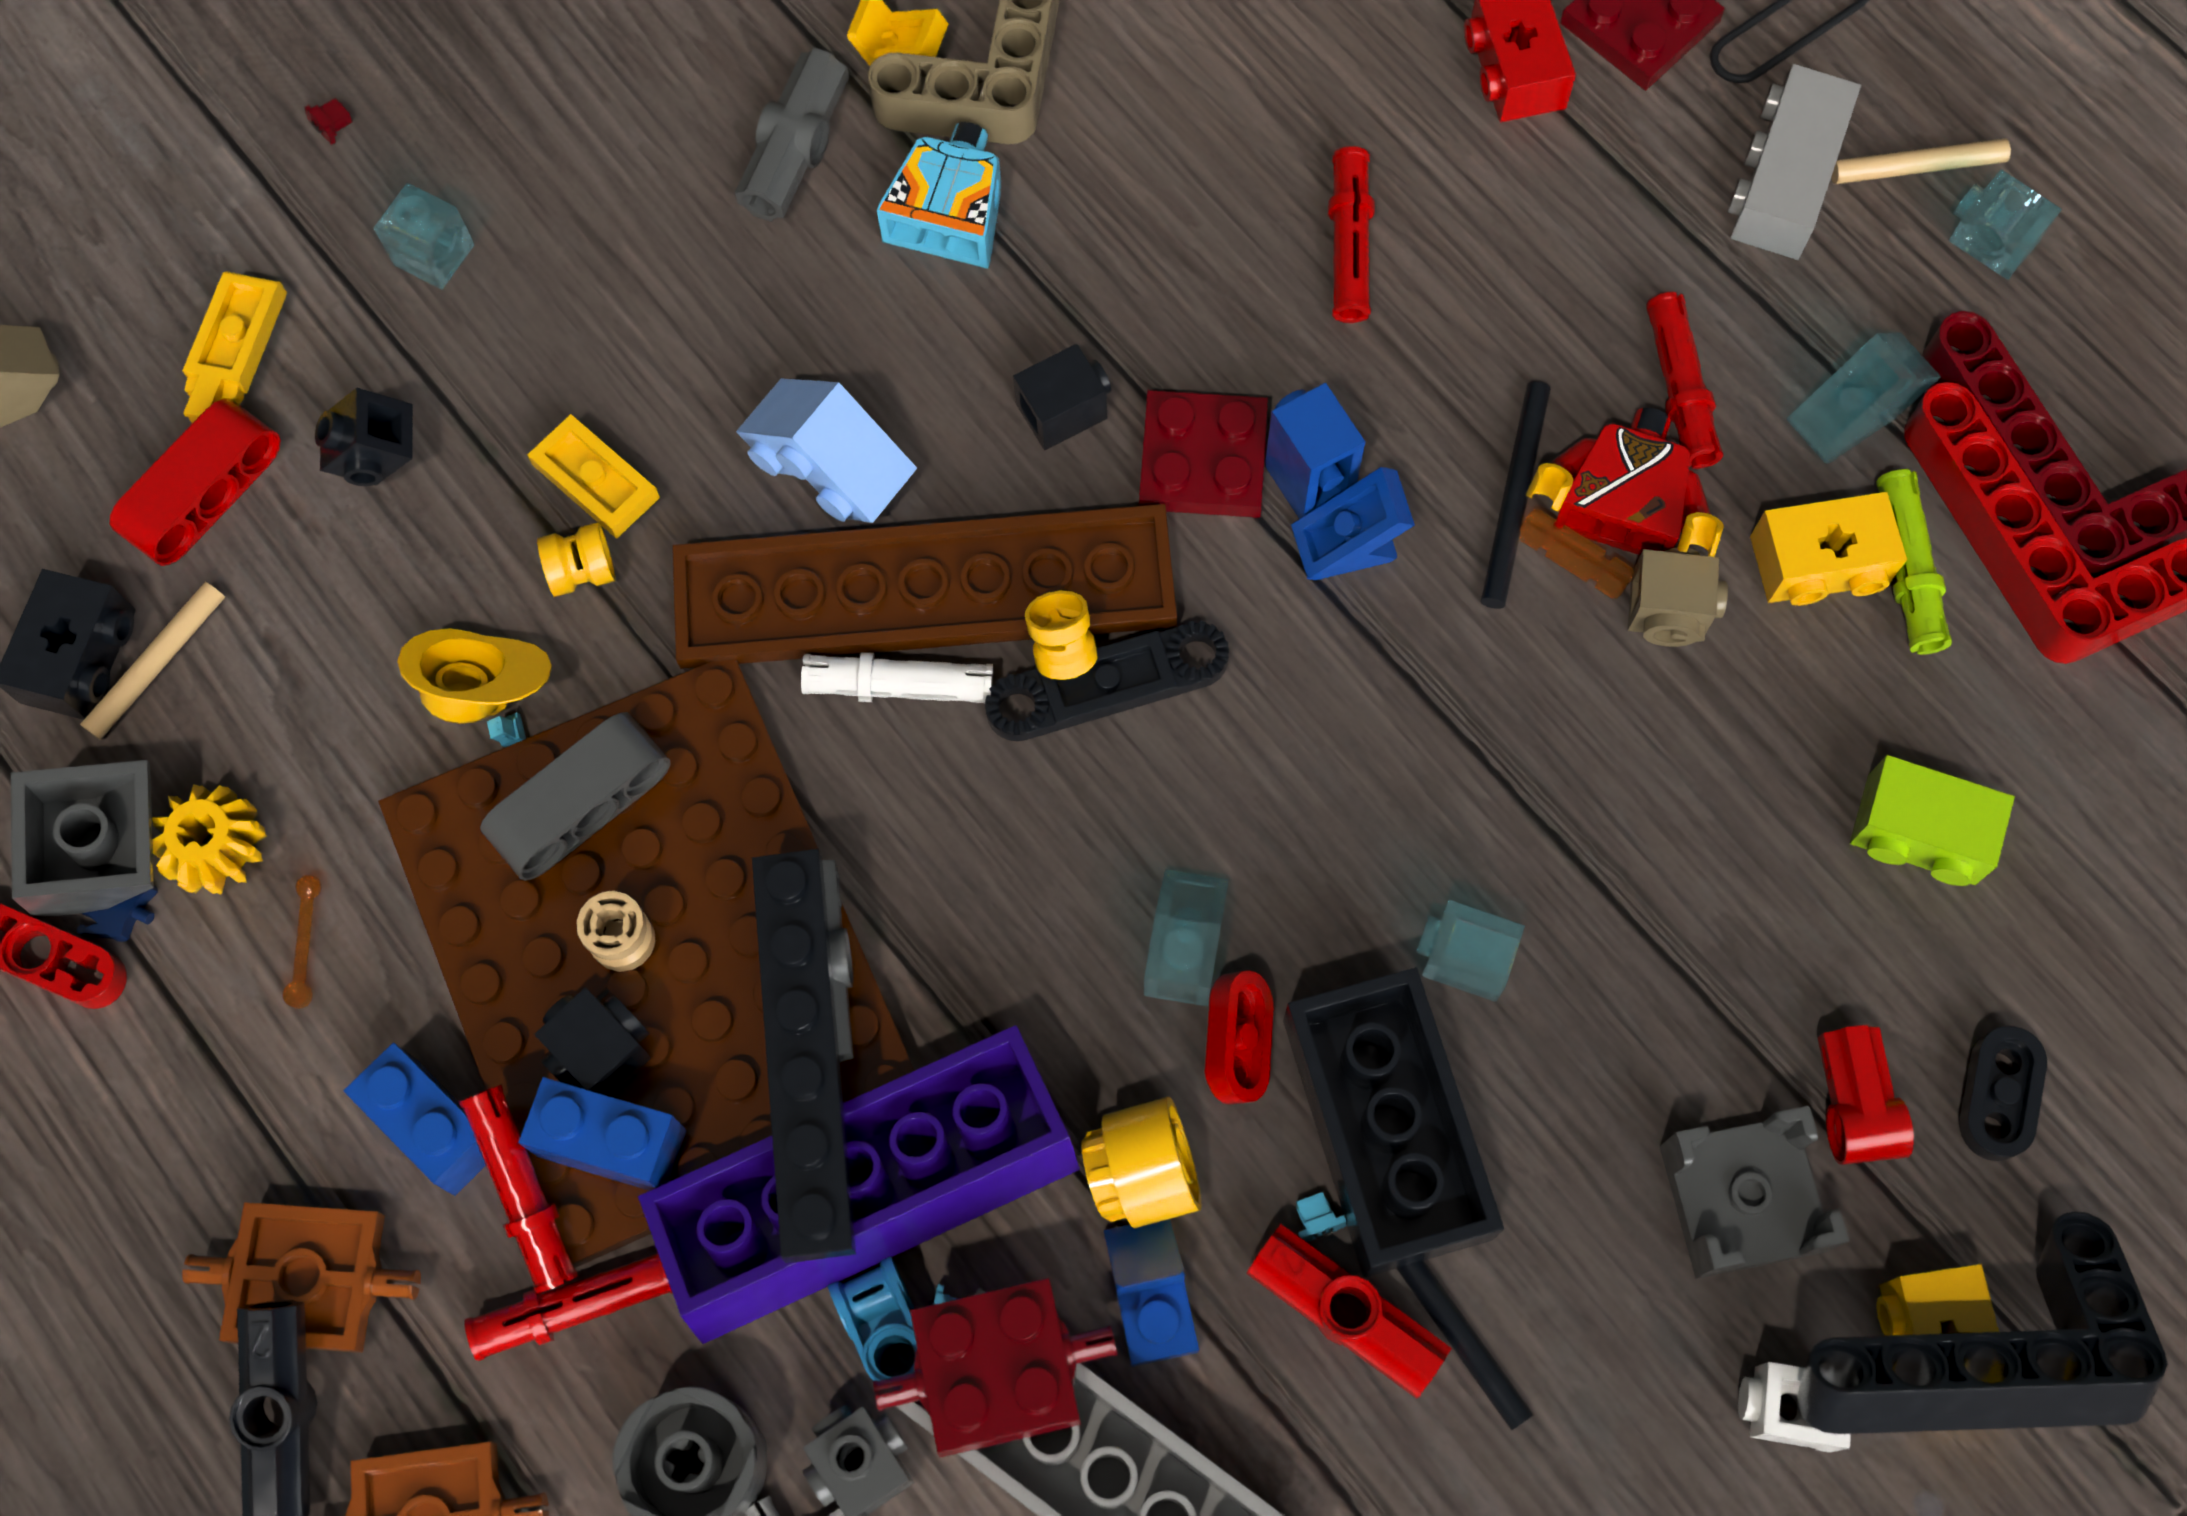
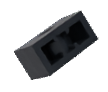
M42 568L0 663V688L20 704L84 720L95 708L96 703H99L108 691L110 670L120 647L124 646L132 635L134 627L133 616L136 609L110 585Z

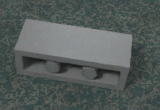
M1796 64L1792 65L1784 86L1772 84L1760 118L1770 121L1767 132L1756 131L1744 165L1754 168L1750 181L1742 178L1739 179L1727 212L1738 216L1730 239L1799 260L1815 228L1861 84Z

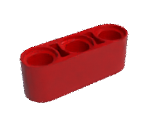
M230 398L214 402L118 500L110 514L109 524L112 530L156 564L166 566L178 561L270 466L280 449L281 439L279 434Z

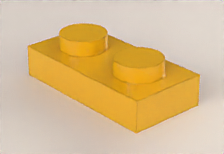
M572 414L527 454L530 462L539 472L596 522H599L616 539L660 498L654 485Z

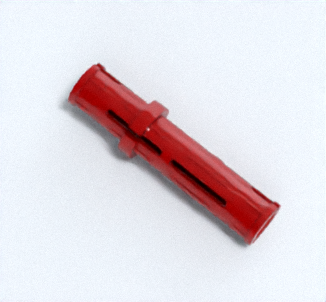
M1357 146L1342 147L1334 152V156L1332 155V164L1334 165V196L1328 200V217L1334 221V308H1332V316L1335 320L1344 323L1362 322L1371 315V307L1369 306V220L1374 216L1375 201L1369 195L1370 154L1364 148Z
M1665 292L1651 298L1646 304L1669 398L1665 404V409L1671 422L1675 423L1680 445L1685 446L1690 451L1689 467L1691 466L1692 469L1706 468L1718 463L1724 456L1719 438L1717 437L1712 414L1716 408V403L1712 391L1706 389L1703 381L1684 295L1680 293L1677 296V292Z
M500 1084L474 1094V1096L467 1097L459 1101V1104L464 1109L507 1216L508 1222L503 1224L508 1238H516L534 1283L533 1288L536 1293H542L564 1284V1279L566 1281L574 1279L578 1276L576 1268L573 1267L555 1219L560 1216L555 1203L548 1204L527 1150L518 1143L521 1135L503 1093V1086Z
M657 1252L655 1255L595 1274L592 1277L543 1294L536 1293L535 1290L523 1293V1301L474 1318H466L464 1321L466 1337L474 1358L481 1361L486 1359L487 1356L533 1340L538 1345L554 1340V1333L615 1313L618 1310L667 1293L672 1294Z

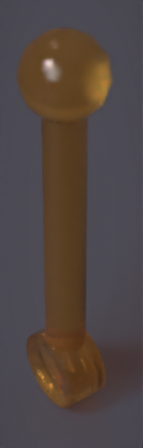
M313 875L302 876L295 885L296 892L301 897L294 969L292 982L284 988L283 1000L286 1004L296 1009L308 1006L313 997L311 988L306 985L314 899L322 890L320 880Z

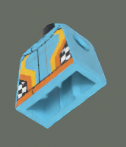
M959 122L955 125L950 142L929 137H923L916 141L877 208L882 242L988 269L991 261L1001 194L999 158L993 153L984 151L988 134L982 127L971 122Z

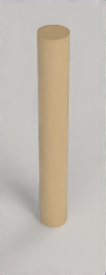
M2005 138L1842 159L1836 161L1831 179L1834 184L2004 163L2010 159L2011 147L2008 139Z
M204 582L80 725L101 740L224 600L225 596L215 587Z

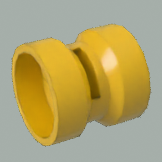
M599 522L581 526L575 535L562 537L554 533L537 538L542 568L554 597L573 593L579 584L590 582L600 586L616 581L610 550Z
M1063 590L1048 592L1034 599L1025 611V621L1028 633L1035 641L1033 644V655L1038 671L1043 676L1057 680L1072 679L1085 674L1094 666L1098 658L1094 636L1088 630L1090 615L1087 601L1075 592Z

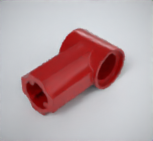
M1868 1025L1850 1026L1820 1035L1818 1043L1831 1105H1829L1826 1114V1130L1830 1150L1835 1161L1840 1165L1909 1158L1914 1147L1912 1120L1905 1102L1901 1098H1895L1880 1027Z

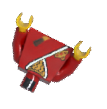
M1653 408L1638 409L1635 412L1630 429L1617 424H1606L1598 439H1581L1550 463L1541 464L1526 492V496L1531 499L1534 494H1543L1553 501L1551 509L1559 511L1554 528L1637 555H1641L1643 549L1666 551L1674 548L1680 533H1682L1677 548L1678 551L1687 552L1689 545L1695 544L1704 547L1708 551V556L1715 557L1724 528L1722 521L1711 515L1699 476L1689 469L1690 451L1685 446L1665 440L1671 419L1664 412Z

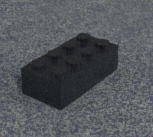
M1417 967L1288 1003L1283 1023L1363 1278L1493 1241L1505 1228Z

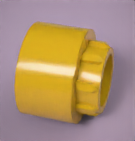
M1169 1096L1102 1116V1128L1087 1132L1081 1142L1082 1158L1092 1197L1103 1218L1111 1222L1127 1218L1130 1225L1135 1229L1201 1210V1193L1191 1149L1179 1113Z

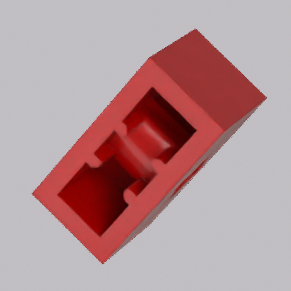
M1475 0L1471 18L1466 19L1464 22L1465 41L1468 51L1471 54L1477 53L1481 64V91L1487 102L1493 101L1499 121L1505 122L1566 109L1576 73L1551 0Z

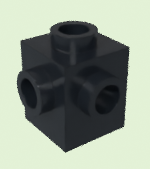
M356 387L333 407L323 412L317 422L315 442L320 447V471L344 477L346 482L357 486L378 485L413 459V404Z

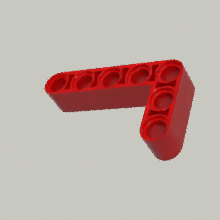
M1951 382L1935 384L1927 390L1904 426V437L1907 445L2036 648L2044 657L2056 663L2068 664L2076 662L2187 610V583L2179 580L2173 572L2174 570L2180 573L2187 581V538L2175 541L2093 579L1975 396L1967 388ZM1932 416H1937L1943 419L1949 426L1942 425L1941 423L1937 422ZM1965 466L1976 469L1981 474V477L1970 473ZM1997 516L2008 519L2014 528L2004 525ZM2030 567L2041 570L2048 580L2037 577ZM2119 595L2128 598L2135 608L2127 606L2120 599ZM2064 619L2074 622L2080 628L2081 633L2071 630L2066 625Z

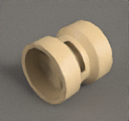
M617 891L601 892L590 898L580 909L577 918V934L586 949L605 968L617 972L633 970L644 964L652 954L656 942L655 929L638 903L627 894ZM613 919H621L623 921H614Z

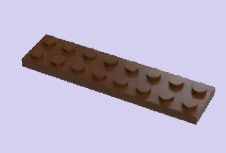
M1165 504L673 545L676 661L680 669L697 668L708 662L737 660L738 664L803 659L804 654L829 657L861 654V652L877 653L1032 640L1025 621V611L1028 605L1043 594L1059 590L1075 592L1087 601L1090 615L1088 630L1092 634L1177 627Z

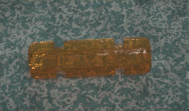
M1534 509L1527 516L1520 527L1519 540L1536 551L1541 547L1547 550L1545 557L1586 583L1590 578L1597 582L1594 588L1610 598L1617 599L1623 594L1635 572L1630 565L1617 557L1610 561L1604 557L1607 552L1606 550L1566 525L1559 529L1555 526L1557 520L1540 509Z

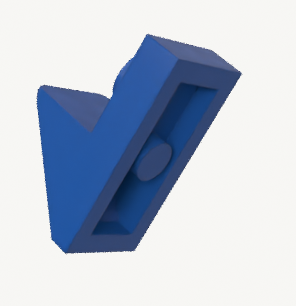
M1385 467L1378 468L1291 524L1307 579L1315 581L1390 563L1397 559V552L1392 539L1415 526L1397 470Z
M1170 1219L1135 1229L1131 1225L1103 1230L1131 1366L1135 1367L1199 1353L1184 1283L1185 1272Z

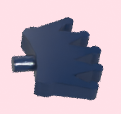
M154 885V888L109 909L81 913L88 918H92L96 924L87 927L79 925L77 933L84 937L109 938L117 942L128 941L136 920L147 925L154 920V913L144 909V907L158 893L157 887Z

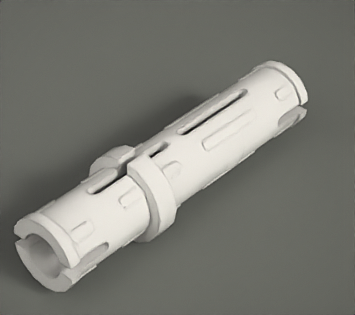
M861 652L860 658L804 654L803 665L805 666H802L801 672L802 694L858 696L859 702H872L873 697H896L940 701H969L985 704L986 696H991L989 688L993 685V664H955L949 662L875 659L874 653Z

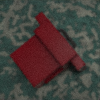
M336 98L320 107L318 105L312 108L309 105L304 107L307 119L311 122V125L331 145L336 143L334 137L337 135L336 132L352 123L350 113Z

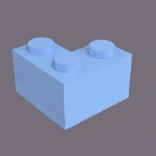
M781 378L736 431L751 447L747 452L748 456L759 468L772 476L785 474L795 476L801 480L806 479L819 493L816 501L821 508L842 522L846 519L873 523L917 469L839 382Z

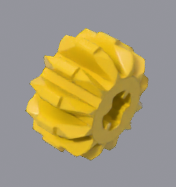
M193 784L190 798L187 802H184L178 796H168L173 812L169 817H152L153 826L162 832V834L152 839L153 854L160 858L156 865L159 873L168 880H177L179 887L186 892H194L195 894L204 886L212 894L218 893L222 895L226 877L228 876L237 883H247L245 871L241 868L245 862H263L262 853L252 845L267 837L265 828L258 821H254L258 815L255 806L247 799H237L235 792L221 785L211 793L204 786ZM211 834L213 838L206 845L203 844V840Z

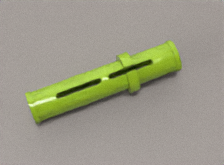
M1909 469L1890 471L1880 476L1876 484L1879 493L1888 492L1907 557V561L1896 574L1897 582L1892 587L1896 603L1902 605L1905 614L1910 651L1912 653L1917 652L1920 655L1937 653L1950 647L1952 639L1943 609L1942 596L1946 593L1943 576L1937 574L1936 567L1934 566L1925 514L1920 499L1917 473L1915 471L1910 472Z

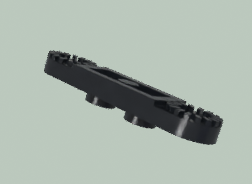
M1190 621L1187 625H1181L1163 632L1155 631L1097 648L1098 658L1094 666L1085 674L1076 678L1066 680L1050 679L1043 676L1038 669L1016 675L1010 674L1007 678L998 679L997 683L989 688L991 696L987 695L985 699L987 720L992 730L1000 737L1010 741H1024L1204 688L1217 682L1225 673L1229 658L1228 641H1226L1223 632L1217 630V627L1213 624L1210 626L1204 621H1200V623ZM1199 641L1208 644L1213 649L1215 658L1211 664H1207L1206 668L1204 666L1200 667V669H1196L1194 666L1189 668L1187 663L1183 664L1179 654L1180 650L1190 642ZM1014 694L1025 695L1034 702L1035 711L1031 713L1030 718H1025L1026 721L1024 722L1022 720H1018L1019 723H1015L1013 720L1009 722L999 712L1000 705L1004 699Z

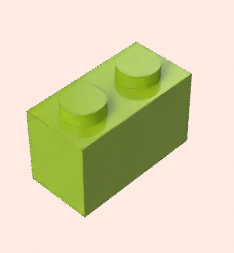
M1886 755L1867 777L1849 844L1866 849L1867 854L1871 858L1882 863L1891 865L1909 863L1930 870L1932 877L1946 884L1955 886L1976 885L1998 866L2015 796Z

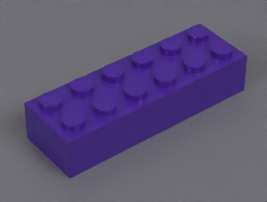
M1017 1025L843 1103L856 1246L855 1255L785 1263L781 1259L772 1136L638 1196L680 1316L702 1344L1080 1170L1069 1134Z

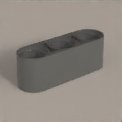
M618 713L598 725L497 804L483 819L480 826L481 832L521 880L534 879L551 869L653 788L668 772L671 761L630 713Z

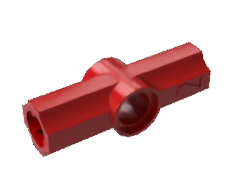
M1282 1224L1272 1234L1246 1272L1248 1276L1318 1326L1319 1331L1328 1340L1348 1348L1416 1399L1420 1397L1434 1378L1452 1349L1381 1297L1377 1289L1369 1281L1359 1276H1352ZM1341 1293H1350L1357 1296L1363 1302L1366 1309L1364 1324L1355 1329L1344 1328L1338 1325L1330 1312L1331 1299Z

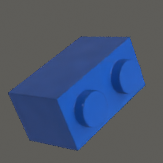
M1327 383L1308 392L1304 389L1296 390L1281 399L1274 410L1271 411L1265 467L1299 519L1357 483L1363 457L1365 440Z
M393 1042L343 1090L433 1184L456 1196L486 1166L469 1121L459 1101L415 1057Z
M542 1077L518 1143L538 1158L651 1191L669 1182L687 1130L673 1115Z

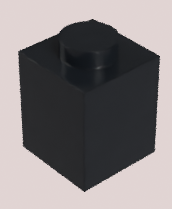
M1078 344L1013 375L1015 403L1044 451L1107 419V394L1112 391L1110 381L1101 364L1097 360L1088 362Z

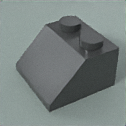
M148 760L11 772L12 899L34 918L81 914L109 909L154 888L151 768Z

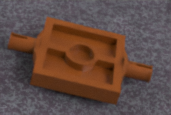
M244 1202L238 1237L229 1250L227 1258L189 1254L183 1265L210 1270L182 1269V1278L185 1284L222 1285L225 1309L219 1341L238 1344L237 1308L246 1304L267 1301L294 1300L305 1302L306 1349L363 1353L369 1313L376 1302L377 1296L415 1300L418 1297L419 1288L412 1285H398L394 1283L421 1284V1273L419 1270L382 1268L379 1252L385 1215L380 1212Z
M494 1442L350 1461L351 1500L345 1516H549V1511L547 1510L521 1513L523 1509L549 1506L545 1492L505 1499L504 1492L499 1484L497 1443Z

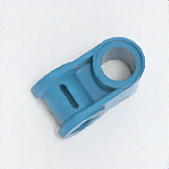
M891 1256L882 1260L879 1267L845 1283L839 1281L828 1285L831 1298L850 1339H853L863 1366L872 1380L878 1381L891 1378L882 1374L880 1363L885 1350L893 1344L905 1343L914 1347L916 1357L917 1345L910 1310H913L914 1307ZM914 1364L906 1374L915 1372Z

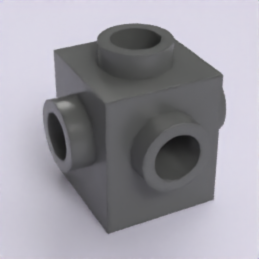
M844 1405L812 1427L811 1430L816 1439L803 1447V1450L812 1462L811 1465L802 1470L806 1480L825 1507L835 1500L844 1516H868L915 1483L898 1457L909 1448L886 1413L874 1419L871 1412L863 1406L852 1413L848 1406ZM862 1448L864 1451V1462L859 1469L850 1472L847 1466L848 1456L854 1449Z

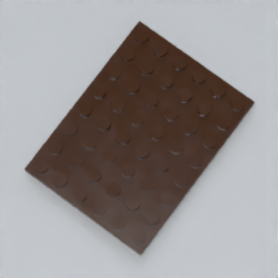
M737 660L708 662L378 801L485 1089L502 1084L503 1093L520 1135L524 1129L542 1077L558 1081L540 1061L549 1050L534 1034L544 1025L542 1022L544 1015L557 1001L570 994L576 996L586 987L594 997H597L607 988L650 1033L640 1045L650 1055L651 1059L610 1097L673 1115L687 1130L669 1182L772 1136L752 857L818 849ZM618 713H630L670 759L671 765L668 772L653 788L551 869L534 879L521 880L482 834L480 826L483 819L497 804L602 722ZM617 891L630 896L638 903L655 929L656 942L652 954L644 964L633 970L617 972L605 968L586 949L577 934V918L580 909L590 898L601 892ZM842 904V927L846 928L848 932L853 966V987L848 988L854 1058L840 1062L843 1103L915 1070ZM613 919L614 921H623L621 919ZM578 1081L572 1085L585 1089ZM527 1150L548 1204L555 1203L560 1216L555 1219V1222L574 1268L651 1234L638 1196L649 1190L538 1158Z

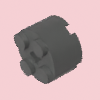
M686 1387L674 1389L644 1402L624 1422L613 1449V1474L616 1478L621 1500L631 1516H745L749 1507L756 1503L764 1486L767 1472L766 1439L751 1415L737 1403L702 1388ZM699 1446H701L698 1457L705 1462L700 1475L689 1474L683 1481L686 1469L678 1464L679 1456L683 1451L695 1453Z

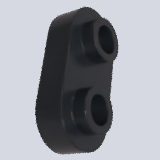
M2016 1026L1999 1027L1982 1037L1974 1046L1971 1054L1960 1116V1132L1969 1149L1987 1160L2004 1161L2021 1154L2030 1147L2036 1136L2047 1072V1055L2038 1038L2023 1028ZM1997 1054L2005 1055L2011 1060L2013 1064L2012 1075L2005 1074L1998 1069L1995 1061ZM1986 1117L1994 1118L2000 1123L2002 1127L2000 1139L1994 1138L1987 1133L1984 1126Z

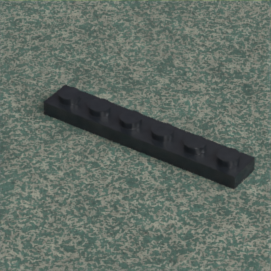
M819 849L752 857L781 1259L785 1263L855 1255L856 1246L822 856Z

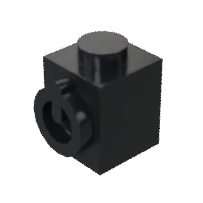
M585 987L576 996L570 994L561 998L546 1012L542 1020L544 1025L534 1034L549 1050L540 1061L559 1082L573 1085L578 1081L585 1090L609 1097L651 1059L650 1055L640 1045L650 1033L607 988L597 997H594Z

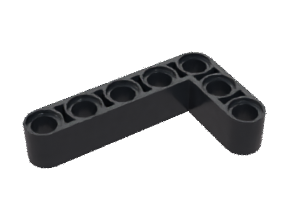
M2074 1211L2064 1213L2055 1220L2036 1267L2037 1281L2056 1330L1858 1336L1824 1339L1813 1347L1809 1355L1797 1394V1408L1802 1418L1812 1427L1831 1434L2126 1425L2135 1423L2145 1416L2164 1377L2168 1363L2164 1348L2117 1236L2111 1227L2099 1217L2085 1212Z

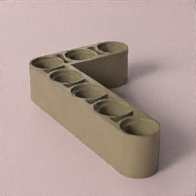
M999 0L987 63L905 53H887L878 57L871 64L868 71L873 111L877 121L885 128L895 131L944 137L952 136L957 123L971 122L982 127L987 132V142L1018 144L1027 140L1034 133L1038 122L1060 0ZM949 98H958L956 100H947ZM1010 104H1015V105H1016V106H1013V107H1005V105H1010Z

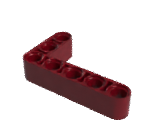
M1968 311L1952 313L1943 320L1921 356V368L1932 387L1943 382L1957 383L1967 388L1975 396L2093 579L2175 541L2187 538V469L2108 504L1987 320L1974 312ZM1950 346H1953L1961 350L1964 354H1960L1959 352L1953 350ZM1982 395L1992 398L1996 404L1987 401ZM2014 444L2023 447L2029 454L2019 451ZM2046 494L2057 498L2062 506L2052 502ZM2134 522L2141 524L2148 533L2140 530ZM2079 545L2090 549L2095 558L2085 554Z

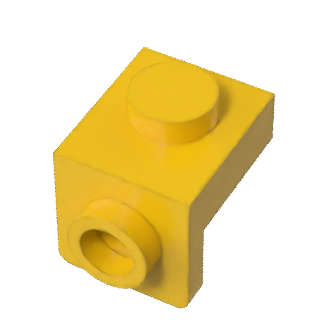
M860 0L847 32V38L869 66L878 57L887 53L936 57L949 23L938 9L891 12L883 0Z

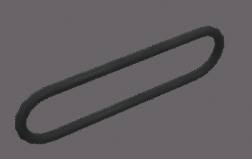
M1777 0L1721 37L1712 47L1710 53L1711 66L1716 74L1726 81L1733 83L1753 81L1864 7L1869 0H1857L1754 71L1741 75L1728 72L1719 62L1720 50L1726 44L1792 1Z

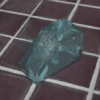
M1901 332L1876 333L1787 418V421L1824 463L1828 464L1896 419L1941 376Z
M1165 869L1155 912L1144 976V996L1208 1007L1229 879Z

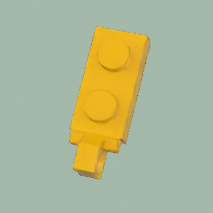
M226 271L222 273L182 370L187 377L185 392L190 396L183 414L192 423L218 400L230 398L239 405L243 401L244 393H248L287 295L281 282Z

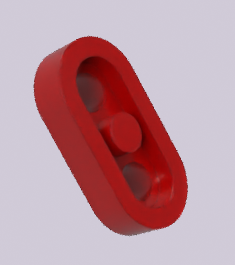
M1250 970L1220 976L1213 984L1210 993L1205 1078L1213 1095L1225 1104L1250 1103L1259 1100L1266 1092L1270 1079L1274 1012L1273 997L1265 979L1258 973Z

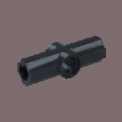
M275 1300L246 1304L237 1308L239 1396L231 1407L229 1417L231 1432L241 1444L242 1516H309L308 1426L316 1415L318 1402L315 1390L307 1381L305 1302ZM266 1396L278 1401L282 1407L284 1414L282 1426L274 1424L267 1417L264 1409Z

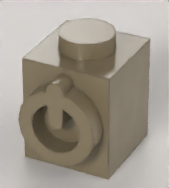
M1671 548L1666 551L1643 549L1631 573L1628 631L1642 632L1643 638L1648 642L1665 647L1687 646L1695 642L1704 641L1705 634L1714 619L1723 618L1727 605L1728 584L1726 581L1718 580L1719 557L1702 556L1698 551L1688 548L1687 552H1680L1677 548Z

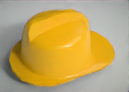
M452 628L429 630L414 636L401 648L397 660L401 676L412 688L419 691L424 707L433 716L446 722L458 724L474 723L489 716H494L504 710L508 703L522 700L537 692L549 680L552 669L547 653L535 644L515 639L485 636Z

